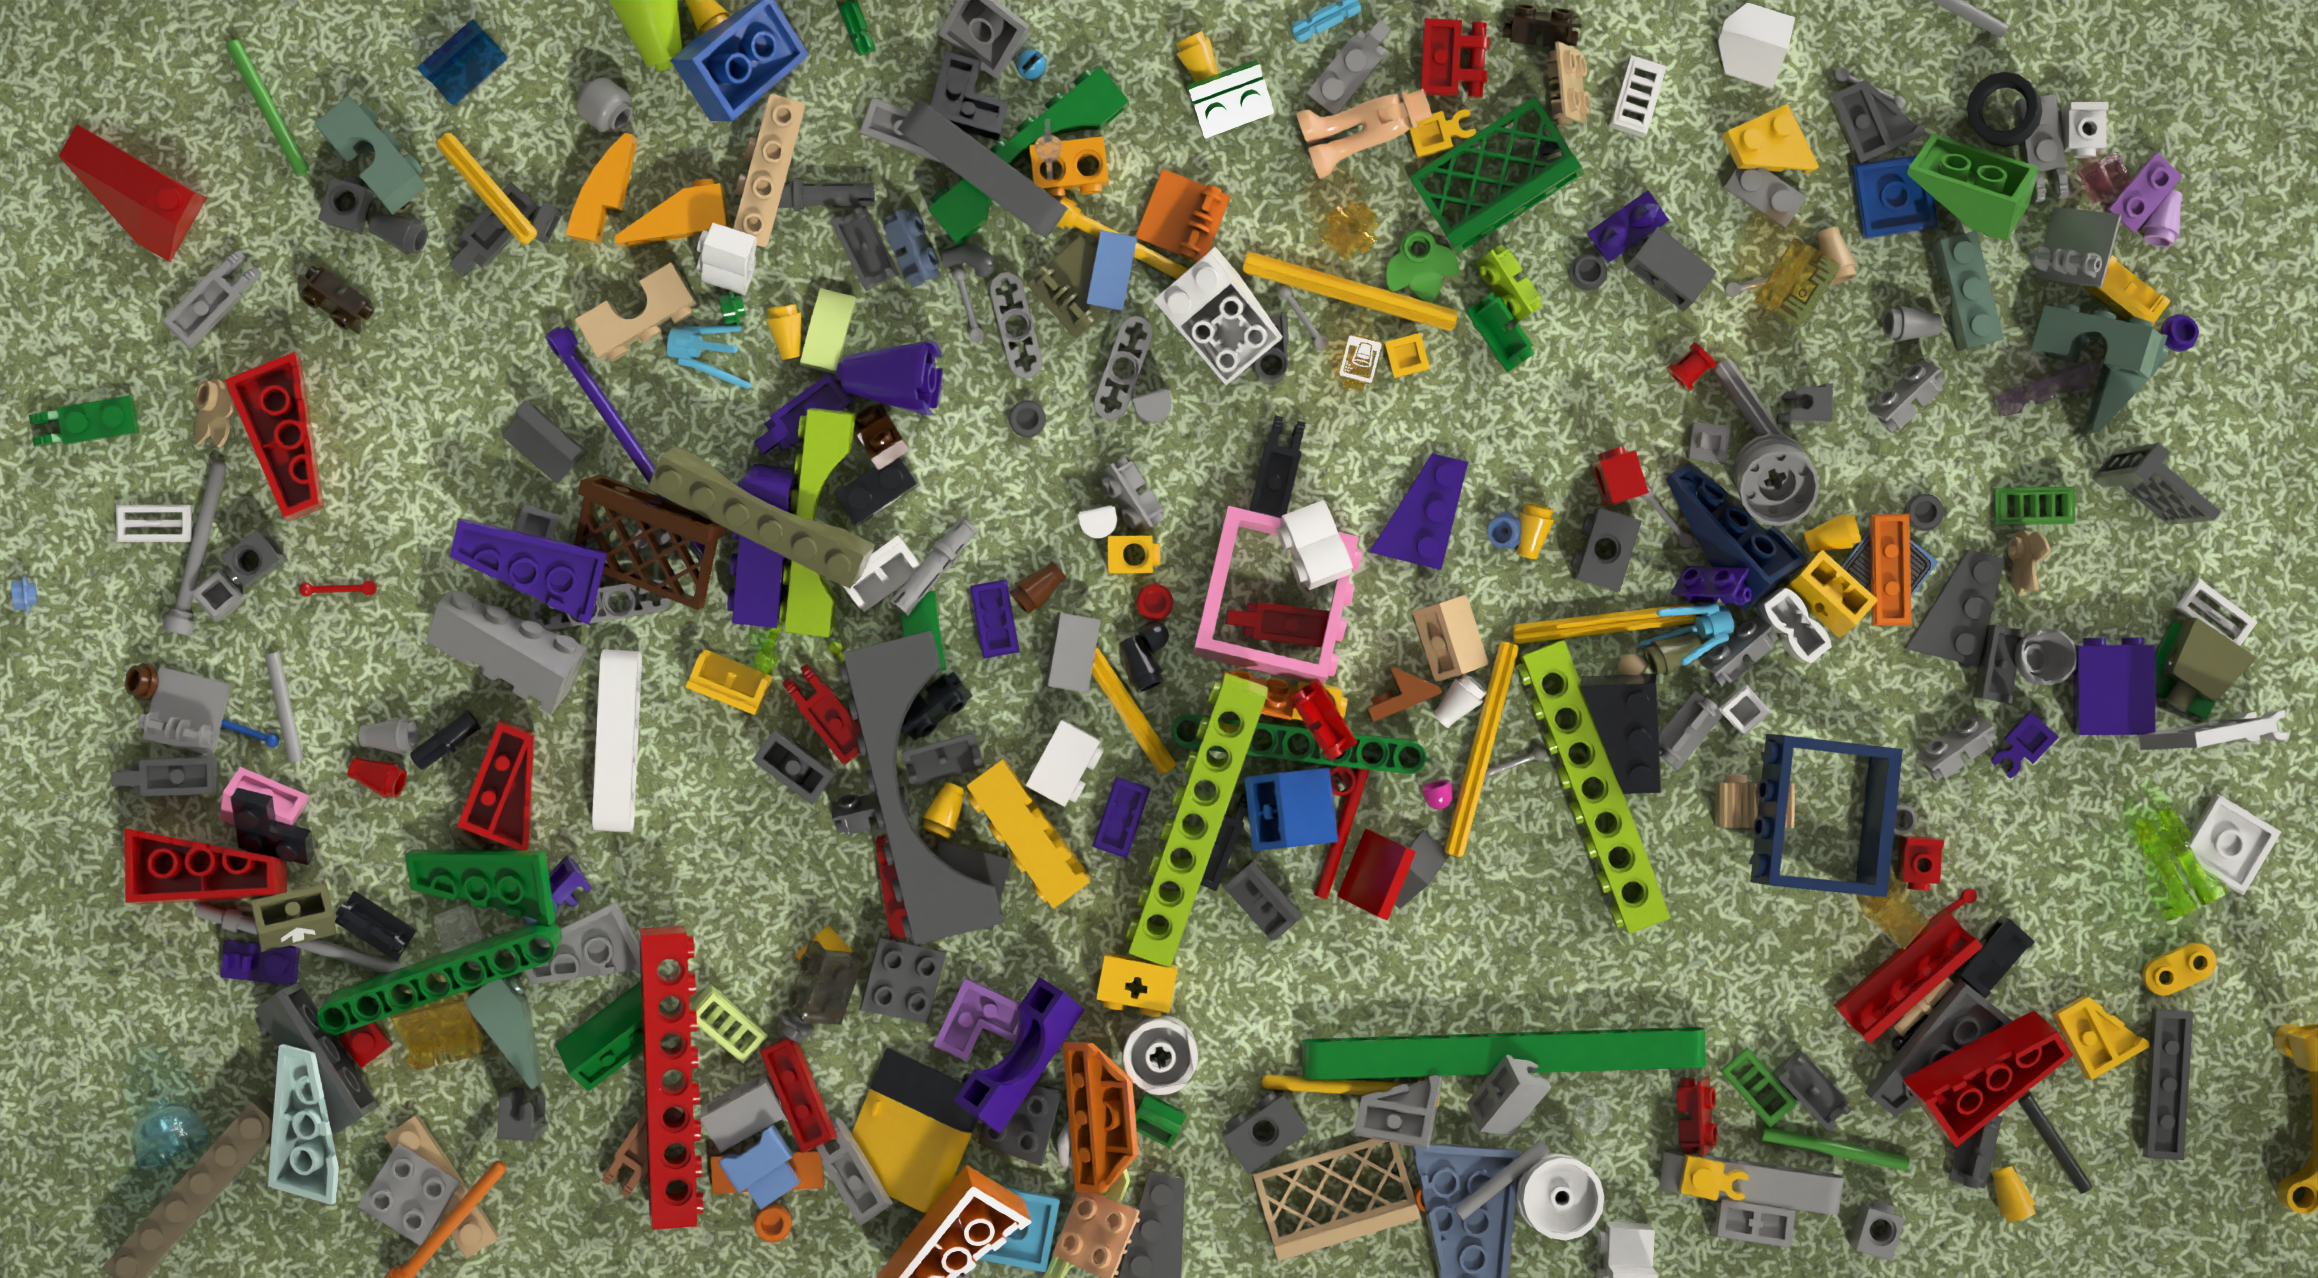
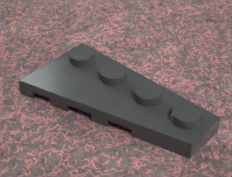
M1959 979L1868 1087L1865 1093L1885 1110L1897 1117L1917 1101L1903 1082V1078L2012 1022V1020Z
M1149 1169L1138 1206L1140 1212L1138 1218L1140 1221L1139 1223L1136 1222L1129 1237L1132 1241L1127 1244V1253L1124 1255L1118 1278H1181L1185 1179Z

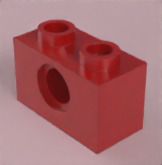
M1624 446L1597 454L1599 462L1590 464L1603 507L1649 493L1636 450L1626 453Z

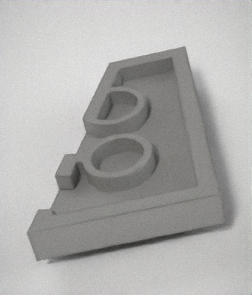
M617 901L561 928L562 940L552 959L543 965L528 969L525 972L531 985L594 975L640 970L639 944ZM543 938L535 941L542 947H550L549 943Z

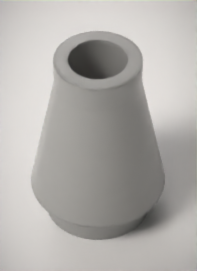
M1896 305L1894 309H1887L1883 318L1884 335L1886 338H1893L1895 342L1929 335H1939L1942 329V318L1939 313H1929L1901 305Z
M406 718L362 725L359 730V743L362 747H372L404 755L407 751L415 750L418 742L417 726L415 722L408 721Z

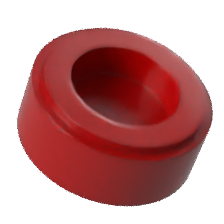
M1160 584L1147 585L1141 589L1137 596V609L1148 620H1162L1170 614L1173 608L1172 594L1166 587Z

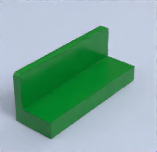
M641 981L556 1044L568 1074L587 1091L593 1089L643 1051ZM659 1004V1008L662 1011L668 1012L661 1004Z

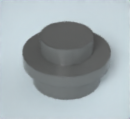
M1585 253L1578 256L1570 266L1571 281L1582 290L1590 291L1597 289L1604 283L1607 277V267L1604 260L1593 253Z

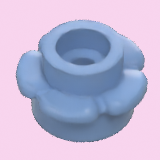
M1510 513L1498 514L1496 519H1492L1489 522L1487 528L1488 538L1491 543L1499 549L1516 547L1520 543V521L1514 519ZM1503 528L1508 529L1507 535L1503 534Z
M22 577V580L11 581L14 611L26 610V613H30V605H38L36 584L28 583L26 577Z

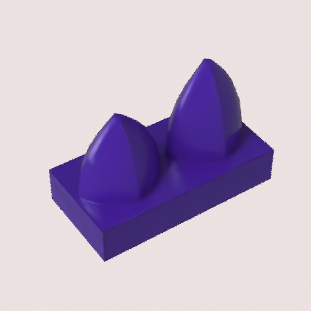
M1647 190L1587 232L1586 235L1606 264H1608L1651 234L1658 226L1664 225L1669 219L1649 190Z

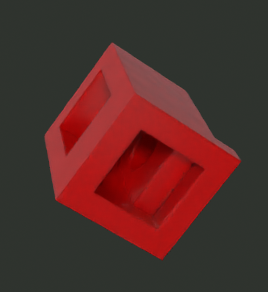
M1899 836L1897 880L1908 882L1907 889L1930 891V884H1940L1944 840L1933 837ZM1921 858L1927 859V869L1924 871H1919L1917 868V862Z

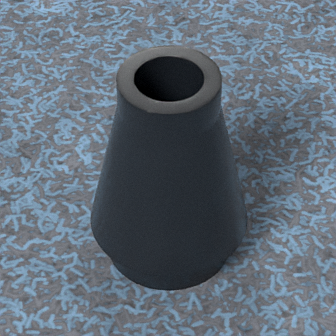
M1139 635L1132 636L1119 643L1129 685L1134 686L1137 693L1147 691L1164 681L1161 675L1163 669L1143 644Z

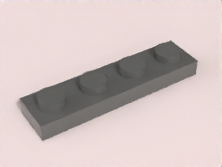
M2152 1008L2143 1156L2146 1158L2184 1160L2193 1012Z

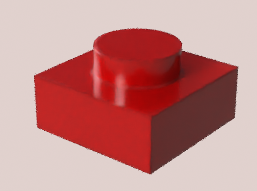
M376 1022L352 1029L338 1039L360 1068L365 1067L393 1045Z

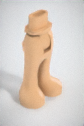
M1420 89L1410 94H1407L1406 90L1401 91L1402 97L1399 94L1377 97L1343 112L1326 117H1320L1310 110L1297 112L1302 133L1309 146L1355 126H1364L1363 130L1346 138L1309 147V153L1319 179L1331 174L1336 163L1361 150L1388 142L1404 134L1410 127L1418 128L1417 122L1433 117L1424 90Z

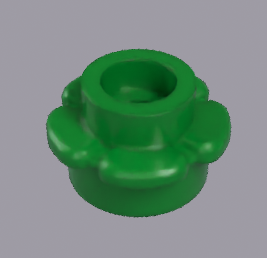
M728 290V294L718 296L725 325L736 322L738 326L740 325L739 318L746 316L741 294L734 296L733 291Z

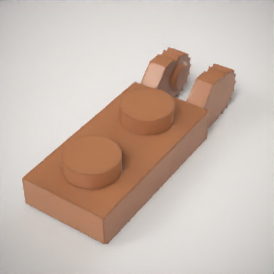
M676 1106L670 1107L664 1112L663 1118L668 1121H675L681 1117L683 1110ZM645 1111L614 1155L616 1159L601 1180L607 1185L613 1182L619 1174V1169L623 1163L635 1170L632 1177L622 1187V1192L620 1193L626 1198L630 1196L641 1178L648 1174Z

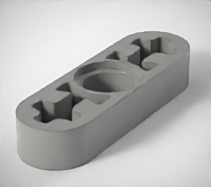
M1001 273L992 280L990 293L1010 369L1017 377L1030 379L1041 371L1043 360L1024 286L1020 278L1015 274ZM1008 280L1010 285H1017L1018 290L1012 292V297L1015 305L1020 302L1023 303V309L1014 308L1001 314L1000 307H1008L1004 295H997V290L1002 288V281ZM1015 315L1022 316L1027 321L1026 332L1017 337L1010 335L1006 331L1007 320ZM1031 337L1033 344L1025 345L1029 357H1036V362L1031 364V371L1025 372L1023 367H1016L1015 361L1021 358L1019 348L1016 347L1011 350L1009 343H1022Z
M1133 316L1122 323L1094 399V406L1097 414L1105 420H1117L1125 414L1147 355L1153 331L1150 323L1142 317ZM1136 323L1141 324L1142 332L1147 334L1145 340L1138 339L1134 351H1142L1140 358H1137L1130 352L1118 351L1120 344L1126 348L1128 347L1130 335L1125 332L1127 328H1134ZM1127 358L1132 361L1135 369L1130 378L1119 379L1114 375L1112 368L1116 360ZM1107 379H1110L1117 385L1129 386L1127 393L1119 390L1117 402L1122 405L1120 410L1113 409L1111 414L1104 412L1105 405L1100 403L1102 397L1109 398L1113 389L1112 386H1105Z

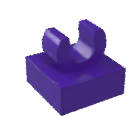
M567 855L549 873L552 900L559 905L566 900L568 904L576 906L578 901L572 893L577 887H582L588 892L592 889L579 865Z

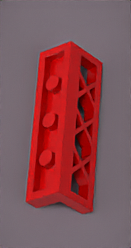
M1945 909L1928 923L1919 934L1913 936L1833 1006L1852 1029L1866 1042L1871 1044L1983 946L1975 937L1966 932L1954 916Z

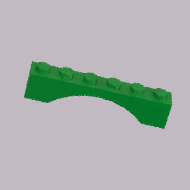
M1101 66L1094 72L1089 68L1074 80L1075 88L1066 95L1059 92L1045 104L1048 110L1037 119L1033 115L1025 119L1016 128L1018 134L1009 142L1002 139L989 150L1010 166H1013L1025 153L1030 151L1029 145L1040 144L1064 133L1080 130H1101L1129 107V100ZM960 175L958 177L961 181L951 189L944 186L930 198L933 204L927 208L957 246L961 245L987 223L992 202L990 197Z

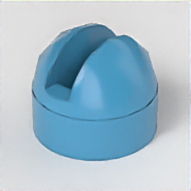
M1025 50L1017 58V71L1026 80L1039 79L1046 70L1045 58L1037 50ZM1036 55L1039 60L1025 71L1022 67Z

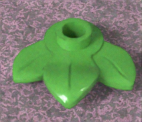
M1412 230L1402 238L1399 246L1400 252L1388 262L1386 282L1391 292L1399 291L1409 285L1411 291L1418 298L1432 303L1440 291L1442 276L1457 275L1459 273V263L1454 252L1448 247L1436 244L1435 239L1430 233L1424 230ZM1420 242L1424 245L1425 251L1422 255L1412 253L1411 245L1413 243Z

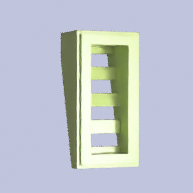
M711 984L690 1005V1010L696 1009L697 1026L743 1064L768 1037L759 1026ZM713 1001L716 1002V1007L704 1018L701 1014ZM724 1010L728 1012L729 1015L715 1028L712 1025ZM736 1020L741 1023L729 1038L724 1036V1033ZM747 1030L751 1031L753 1034L740 1048L734 1045Z

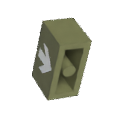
M326 883L251 901L253 920L261 952L336 935L335 916Z

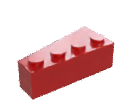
M292 352L225 379L224 381L283 518L291 522L325 508L301 357L296 352Z
M124 828L125 903L142 905L255 899L287 892V861L280 858Z
M2033 1010L1902 1080L1933 1125L1957 1148L2073 1056L2059 1032Z

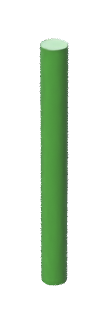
M236 39L226 44V48L296 177L306 174L310 169L240 40Z
M1765 1126L1762 1128L1760 1140L1764 1142L1907 1171L1909 1166V1156Z

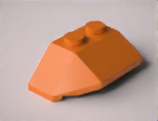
M1063 1042L1075 1191L1103 1193L1108 1190L1139 1155L1133 1082L1095 1044Z

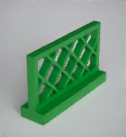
M1534 96L1411 175L1409 179L1458 255L1575 181L1584 173L1580 162L1571 152L1538 99ZM1534 109L1541 120L1538 134L1517 130L1520 117ZM1513 122L1512 129L1504 128ZM1545 127L1552 137L1543 135ZM1495 133L1510 135L1506 154L1486 151L1488 138ZM1516 136L1536 140L1532 159L1511 156ZM1541 141L1557 144L1563 156L1552 163L1537 161ZM1482 142L1480 149L1473 148ZM1464 153L1479 155L1474 175L1454 171L1457 157ZM1484 157L1504 160L1500 180L1479 176ZM1509 162L1529 165L1527 179L1519 184L1505 181ZM1450 163L1449 170L1442 168L1446 164ZM1535 167L1543 168L1534 174ZM1433 173L1447 176L1443 195L1427 192L1420 181ZM1452 177L1472 181L1468 200L1448 196ZM1478 182L1498 186L1496 198L1488 204L1474 202ZM1503 187L1511 188L1509 191L1502 194ZM1432 199L1441 201L1439 210ZM1446 202L1467 206L1464 219L1450 228L1443 218ZM1472 207L1479 209L1470 215Z

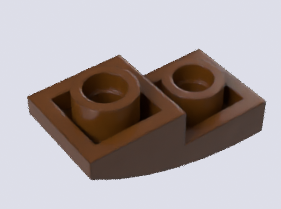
M882 403L876 407H867L857 414L854 431L878 471L910 450Z

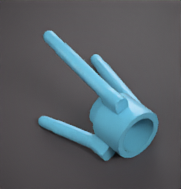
M684 325L683 329L672 328L670 330L667 342L668 357L678 358V365L695 368L745 389L751 387L749 382L693 359V357L699 358L702 349L736 353L738 351L736 346L703 341L702 336L699 334L739 332L742 330L741 325Z
M1717 601L1707 605L1659 609L1657 615L1660 617L1700 614V616L1696 617L1695 624L1643 640L1639 643V646L1645 648L1650 646L1652 641L1684 636L1698 631L1702 638L1708 637L1710 640L1681 659V664L1687 665L1717 644L1729 641L1728 634L1734 630L1733 618L1729 609L1725 605L1719 606Z

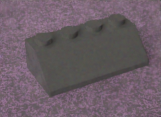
M301 981L280 990L254 1009L258 1015L256 1022L260 1030L266 1036L270 1035L277 1047L285 1044L315 1053L330 1128L334 1135L380 1106L336 1036L324 1032L318 1026L316 1016L319 1009Z

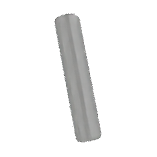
M1727 358L1718 363L1713 368V373L1757 435L1762 436L1770 433L1785 435L1733 361Z

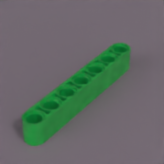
M1188 713L1176 717L1171 726V736L1174 742L1185 748L1199 749L1202 739L1195 737L1190 741L1182 740L1178 737L1176 729L1179 723L1184 720L1195 722L1199 728L1202 717L1210 718V716ZM1221 717L1222 721L1229 725L1237 724L1240 719ZM1258 722L1255 731L1258 729L1268 730L1272 739L1270 745L1265 749L1259 750L1254 748L1250 742L1246 754L1402 774H1415L1424 767L1426 762L1424 748L1415 741L1352 733L1358 743L1344 750L1340 757L1330 761L1326 756H1322V750L1308 727ZM1295 733L1304 734L1308 739V747L1301 754H1294L1288 749V740ZM1369 742L1378 743L1382 752L1380 758L1373 763L1364 761L1361 753L1364 745ZM1213 746L1208 749L1209 751L1228 753L1221 746ZM1408 746L1414 747L1418 752L1417 762L1411 767L1402 766L1398 758L1400 751Z
M534 922L335 990L330 993L317 1012V1024L321 1030L328 1034H341L549 962L556 953L562 940L561 929L554 922L549 926ZM540 937L545 939L550 947L538 945L534 938ZM500 949L511 951L515 958H506L502 955ZM466 961L477 963L481 970L471 969ZM432 973L442 974L447 982L436 980ZM398 984L408 986L412 993L403 992ZM365 996H371L376 999L378 1005L367 1002ZM334 1007L340 1009L343 1012L344 1016H337L333 1013L331 1008Z

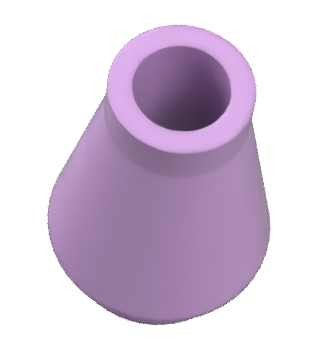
M2171 190L2147 218L2142 227V231L2145 233L2143 237L2145 242L2158 247H2171L2174 244V240L2179 238L2180 210L2183 196L2180 192Z

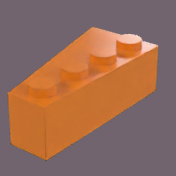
M965 1165L876 1277L955 1278L962 1272L968 1273L977 1265L976 1261L989 1250H997L1007 1242L1006 1237L1018 1227L1022 1230L1032 1222L1025 1200L968 1165Z

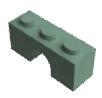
M348 95L314 124L347 163L361 153H375L373 163L359 176L393 215L427 187L419 176L424 170L410 153L403 157L398 152L397 148L401 144L387 127L383 131L376 127L374 123L379 119L365 102L358 106Z
M1977 231L1940 239L1930 244L1939 280L1943 279L1946 282L1950 292L1952 314L1948 317L1957 352L2003 340Z
M2061 302L2058 303L2057 308L2044 305L2032 349L2041 356L2078 363L2081 350L2089 341L2099 338L2106 339L2107 353L2104 364L2114 372L2150 378L2162 335L2152 327V322L2136 317H2130L2129 322L2115 320V314L2102 310H2094L2093 315L2081 313V308Z

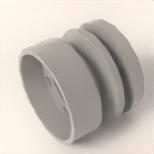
M1770 433L1757 436L1746 443L1735 457L1732 471L1735 487L1746 510L1758 521L1775 526L1795 523L1807 515L1816 503L1820 487L1817 472L1800 443L1787 435ZM1775 469L1778 477L1771 480L1768 471Z

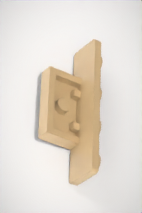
M775 94L769 95L757 139L749 138L744 159L751 160L747 175L740 173L735 190V195L741 196L733 229L757 237V246L763 248L767 247L805 110L804 103Z

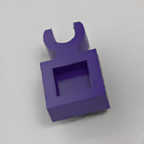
M2029 711L2004 736L2011 746L2008 749H2000L1995 752L1991 762L1997 765L2003 758L2011 759L2012 766L2005 774L2007 777L2012 778L2020 771V761L2024 757L2034 764L2059 736L2034 713Z

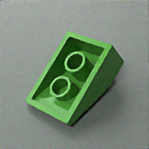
M1932 133L1909 166L1907 175L1970 229L1982 232L1990 238L2007 240L2030 204L2039 167Z

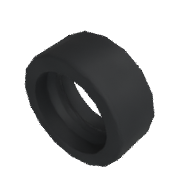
M2010 72L1991 74L1978 82L1970 93L1967 104L1968 120L1975 132L1991 145L2002 147L2020 144L2031 137L2040 124L2043 112L2041 98L2030 81L2019 74ZM2011 88L2020 92L2026 100L2027 111L2025 118L2020 125L2011 130H1994L1987 125L1983 118L1982 109L1984 102L1997 89Z

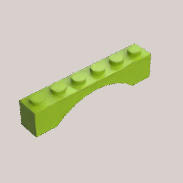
M810 408L807 410V416L801 415L798 437L804 438L803 453L797 452L794 470L795 475H800L799 490H793L791 498V512H797V516L815 521L818 502L828 478L839 462L852 450L856 413ZM794 561L791 564L786 563L783 585L789 586L788 600H782L779 621L785 623L784 632L830 637L833 633L837 596L826 581L825 576Z

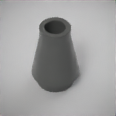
M377 212L372 216L369 223L370 234L380 237L406 255L420 253L426 244L428 229L426 226L421 225L419 219L389 216Z

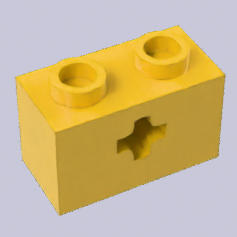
M1823 550L1807 562L1785 587L1797 594L1805 604L1806 609L1838 638H1841L1855 627L1878 601L1877 598Z
M1105 952L1096 999L1102 1000L1103 1007L1109 1009L1124 1010L1125 1005L1139 1007V1013L1142 1015L1161 1017L1162 1012L1170 1013L1178 966L1171 965V968L1146 959ZM1134 977L1141 978L1142 985L1147 986V990L1140 989L1138 995L1131 994V987L1125 986L1126 982L1133 983Z

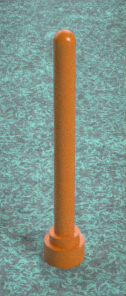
M495 1161L406 1264L399 1265L397 1268H391L384 1278H416L417 1272L505 1173L506 1164L503 1161Z

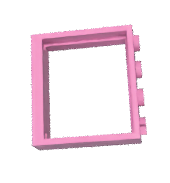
M1228 506L1193 656L1307 683H1312L1318 679L1321 685L1324 686L1327 676H1335L1339 655L1333 654L1335 641L1342 642L1347 620L1340 618L1343 605L1350 607L1355 585L1349 584L1350 575L1336 580L1318 664L1212 639L1238 527L1277 536V528L1281 527V518ZM1338 532L1349 554L1353 566L1352 570L1358 571L1363 551L1356 549L1359 537Z

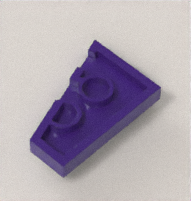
M1432 453L1369 553L1442 570L1468 462Z

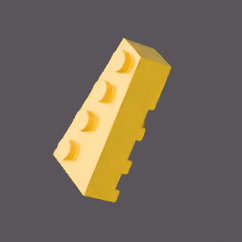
M1004 758L966 786L970 791L966 798L978 813L981 811L986 813L991 821L987 825L1000 843L1005 840L1013 852L1009 855L1012 861L1022 873L1026 871L1034 881L1031 886L1044 903L1048 901L1054 909L1090 883L1091 876Z

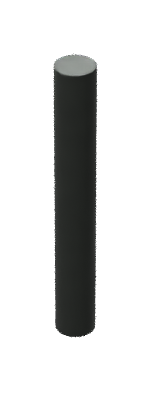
M2027 1094L2019 1099L2018 1103L2079 1193L2083 1194L2092 1188V1184L2032 1095Z

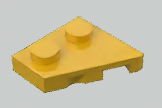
M1788 104L1730 129L1721 135L1738 169H1756L1761 167L1767 171L1779 172L1785 169L1802 170V173L1809 174L1819 168Z
M2082 996L2052 1013L2080 1070L2087 1080L2097 1078L2150 1047L2149 1042L2145 1038L2138 1037L2114 1015L2107 1014L2103 1007L2090 997Z

